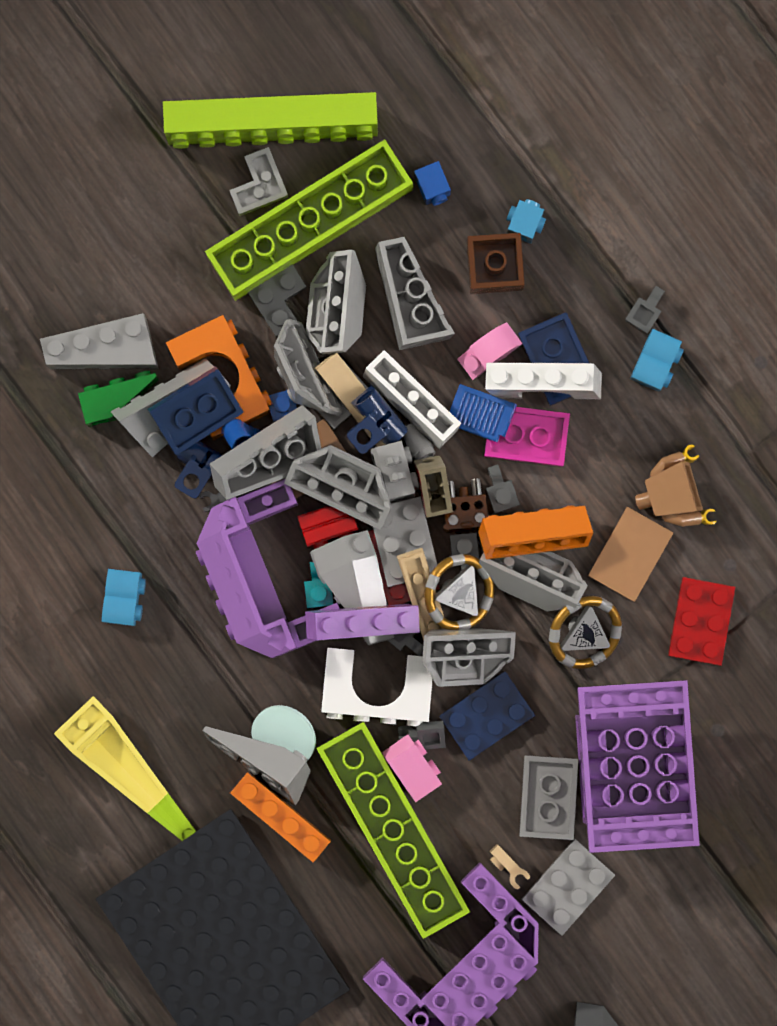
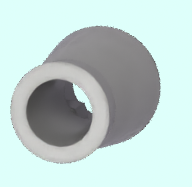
M412 423L407 425L408 431L403 436L406 446H409L412 460L433 457L436 453L433 449L434 445Z

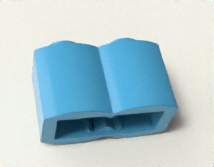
M652 329L630 379L658 392L662 387L667 388L673 376V373L669 372L673 362L678 364L684 349L680 348L682 341Z
M108 569L102 622L135 626L136 621H141L143 606L138 605L139 595H144L146 579L142 578V573Z

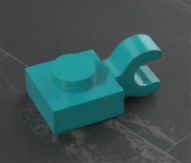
M310 562L312 581L304 582L307 608L333 605L332 591L326 583H322L314 563Z

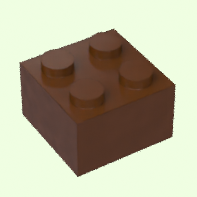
M521 233L467 237L470 294L523 291L524 272Z

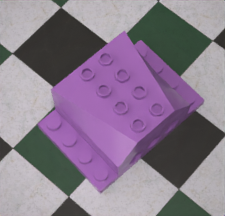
M687 680L578 687L579 715H575L582 820L583 823L587 824L589 853L700 846Z

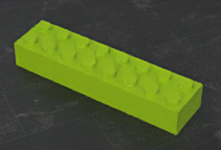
M376 92L163 101L164 134L168 144L179 149L188 148L189 144H199L200 147H214L215 143H226V146H239L241 142L265 145L268 141L291 144L294 143V140L304 139L306 143L320 142V139L331 138L333 142L346 141L348 137H357V140L367 141L372 140L373 136H378Z
M384 139L205 251L206 256L236 301L287 267L299 262L413 190V182Z
M362 722L316 748L422 938L430 936L470 913L467 904L366 724Z

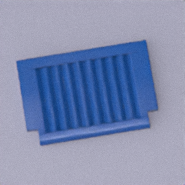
M460 384L449 412L461 422L459 429L498 442L500 435L506 436L517 404Z

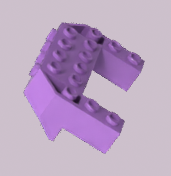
M285 479L239 498L233 497L212 507L198 538L197 545L199 550L196 551L201 566L206 565L209 575L206 576L211 591L216 590L219 599L215 601L221 616L225 614L229 624L225 625L230 639H235L236 643L270 658H276L318 641L307 639L306 615L291 622L287 621L249 526L298 505L292 488L284 484ZM335 603L320 610L340 609L338 603Z
M481 863L475 866L461 880V883L496 919L494 922L495 927L428 993L423 991L419 995L383 957L363 976V980L407 1026H477L476 1023L482 1017L488 1019L498 1009L496 1004L502 998L507 1000L516 992L517 987L515 985L522 978L526 981L537 971L534 966L538 963V922Z

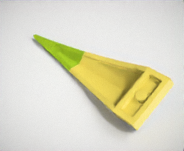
M94 696L54 733L73 755L181 841L196 832L114 717Z

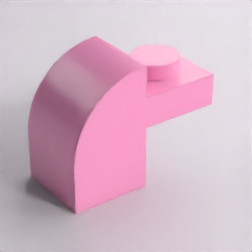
M506 322L472 344L470 349L458 358V361L471 379L474 380L486 371V363H496L504 359L519 347L522 342Z

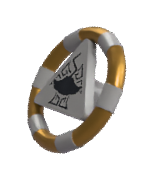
M467 554L449 556L441 561L429 575L425 586V605L432 620L440 627L447 630L470 629L477 625L490 610L494 600V582L479 564L480 559ZM467 564L453 579L445 581L442 589L434 595L439 579L447 569ZM474 568L482 577L485 586V593L479 609ZM435 601L472 616L468 619L450 621L443 617L436 607Z
M597 596L582 597L577 608L565 605L555 616L549 632L550 648L556 659L569 668L575 669L590 668L606 660L615 650L621 638L622 622L619 612L611 602ZM591 606L600 608L610 616L612 625L609 641ZM585 607L580 616H576L570 621L569 632L562 643L559 644L561 626L570 614ZM602 649L586 659H575L563 652L569 650Z

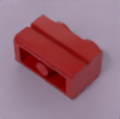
M331 506L297 516L308 548L313 547L317 549L328 544V541L358 532L354 517Z

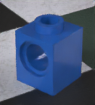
M439 161L414 171V178L426 205L432 203L433 206H436L448 200L447 197L450 196L451 189Z

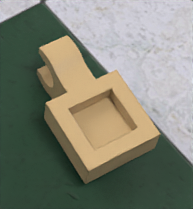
M498 844L490 850V853L493 855L490 860L500 871L504 868L509 871V881L515 889L520 888L515 882L517 875L522 874L526 879L530 878L528 872L521 869Z

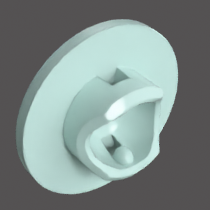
M283 705L271 706L261 711L253 722L252 739L285 747L292 753L294 750H297L307 758V761L312 756L316 747L315 731L309 720L296 709Z

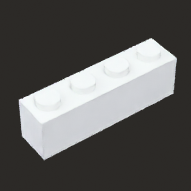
M385 350L366 367L363 378L438 449L457 432L461 422Z

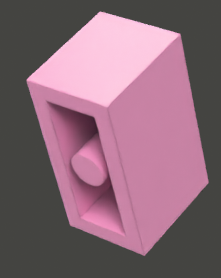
M406 735L381 752L415 803L442 785L437 777L441 772L433 760L429 762L425 760L423 756L427 752L419 740L413 742L410 736Z

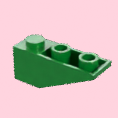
M144 371L135 374V378L125 381V378H117L109 381L110 385L99 387L96 384L83 388L84 392L78 393L86 425L92 427L115 421L116 417L111 411L118 407L121 409L131 403L130 400L147 392L159 381L156 373L151 374L150 371Z

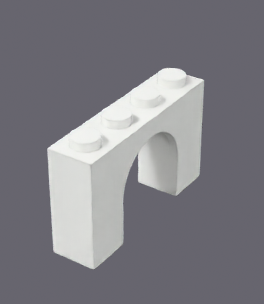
M486 363L485 389L498 398H522V392L541 391L565 393L571 395L574 399H601L602 373L592 363Z
M327 648L321 712L327 713V718L343 720V714L354 715L353 721L369 722L370 717H379L380 723L396 724V719L407 720L408 726H418L423 722H429L433 678L422 662L423 656L408 655L405 686L401 695L391 704L372 706L360 700L353 689L354 650Z

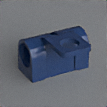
M370 386L351 402L357 412L364 417L346 435L359 453H366L380 440L385 445L395 443L407 433V427L374 387ZM361 429H367L371 433V439L366 444H360L357 441L356 436Z
M201 441L179 453L177 459L186 464L176 480L175 488L193 499L198 498L209 478L213 481L210 463L221 457L222 454ZM189 474H194L199 478V485L195 489H187L184 485V479Z

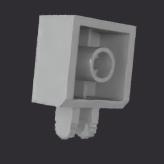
M402 441L370 449L373 465L380 468L390 503L415 498V491L419 490L416 473H410L408 465L412 464L409 446L403 447Z

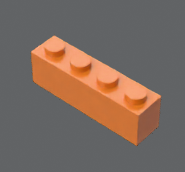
M570 505L561 509H541L537 512L529 513L516 512L505 516L491 515L482 519L478 533L487 560L588 547L593 530L586 507Z
M247 772L231 791V794L312 862L318 858L331 842V839L252 773Z

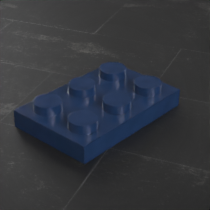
M567 312L518 333L530 363H589ZM543 392L549 407L572 397L565 393Z
M216 366L147 409L175 455L183 452L244 413Z
M505 671L439 717L467 759L471 760L533 718L535 714Z

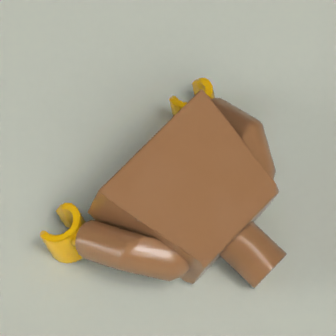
M688 445L682 453L679 451L663 457L650 472V478L645 480L648 492L635 496L639 510L652 507L655 516H662L665 522L681 527L700 525L701 522L705 525H712L717 522L707 520V513L715 512V510H703L690 463H693L699 455L690 457L687 453L688 450L695 447L694 445Z

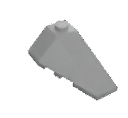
M368 530L343 536L310 552L318 577L323 584H327L335 595L334 599L336 602L341 604L344 609L387 605L376 552ZM394 634L363 638L368 645L390 640L394 638Z
M205 726L202 731L211 743L234 760L240 757L242 759L240 762L254 776L255 774L258 775V773L262 774V778L269 783L267 786L294 805L298 803L310 774V769L306 763L307 758L297 750H294L292 753L285 747Z

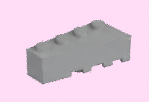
M405 237L378 242L375 252L399 350L451 339L455 333L443 315L444 312L440 304L437 303L428 281L425 280Z
M144 313L40 339L45 363L50 369H159L147 318Z
M203 359L178 373L176 378L165 384L163 382L154 387L153 391L142 397L140 395L130 400L131 403L121 409L118 407L111 411V413L153 458L168 443L147 409L209 371L214 366L207 359ZM224 378V380L226 381L227 385L230 387L231 385H230L229 382Z
M301 405L211 462L210 468L215 488L228 500L286 478L295 459L321 449L315 416Z

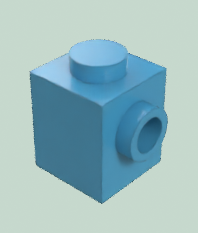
M526 199L524 202L519 200L517 207L511 206L506 220L510 222L507 234L521 233V240L531 244L535 233L541 234L546 221L542 217L544 209H541L540 204L535 201Z

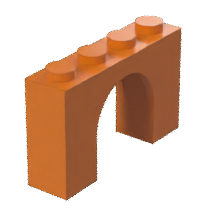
M224 315L166 342L179 370L209 356L224 357L237 367L239 385L234 396L244 413L234 419H240L244 423L249 424L271 413L268 406L272 405V402L266 390L261 392L257 385V382L261 381L255 367L249 369L245 359L249 358L244 344L238 345L234 338V335L238 334L232 320L226 321ZM222 427L210 434L213 440L223 436L221 432Z

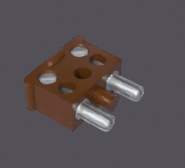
M474 478L471 480L473 496L468 495V487L458 488L459 497H455L454 482L450 481L452 507H455L456 510L452 513L444 514V532L453 533L479 530L482 519L488 517L486 494L482 495L480 479L476 478L478 495H476ZM480 504L482 508L476 509L474 506ZM467 505L469 509L464 511L461 507Z

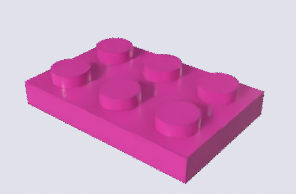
M516 407L506 436L500 435L498 442L486 439L484 457L563 467L570 414Z

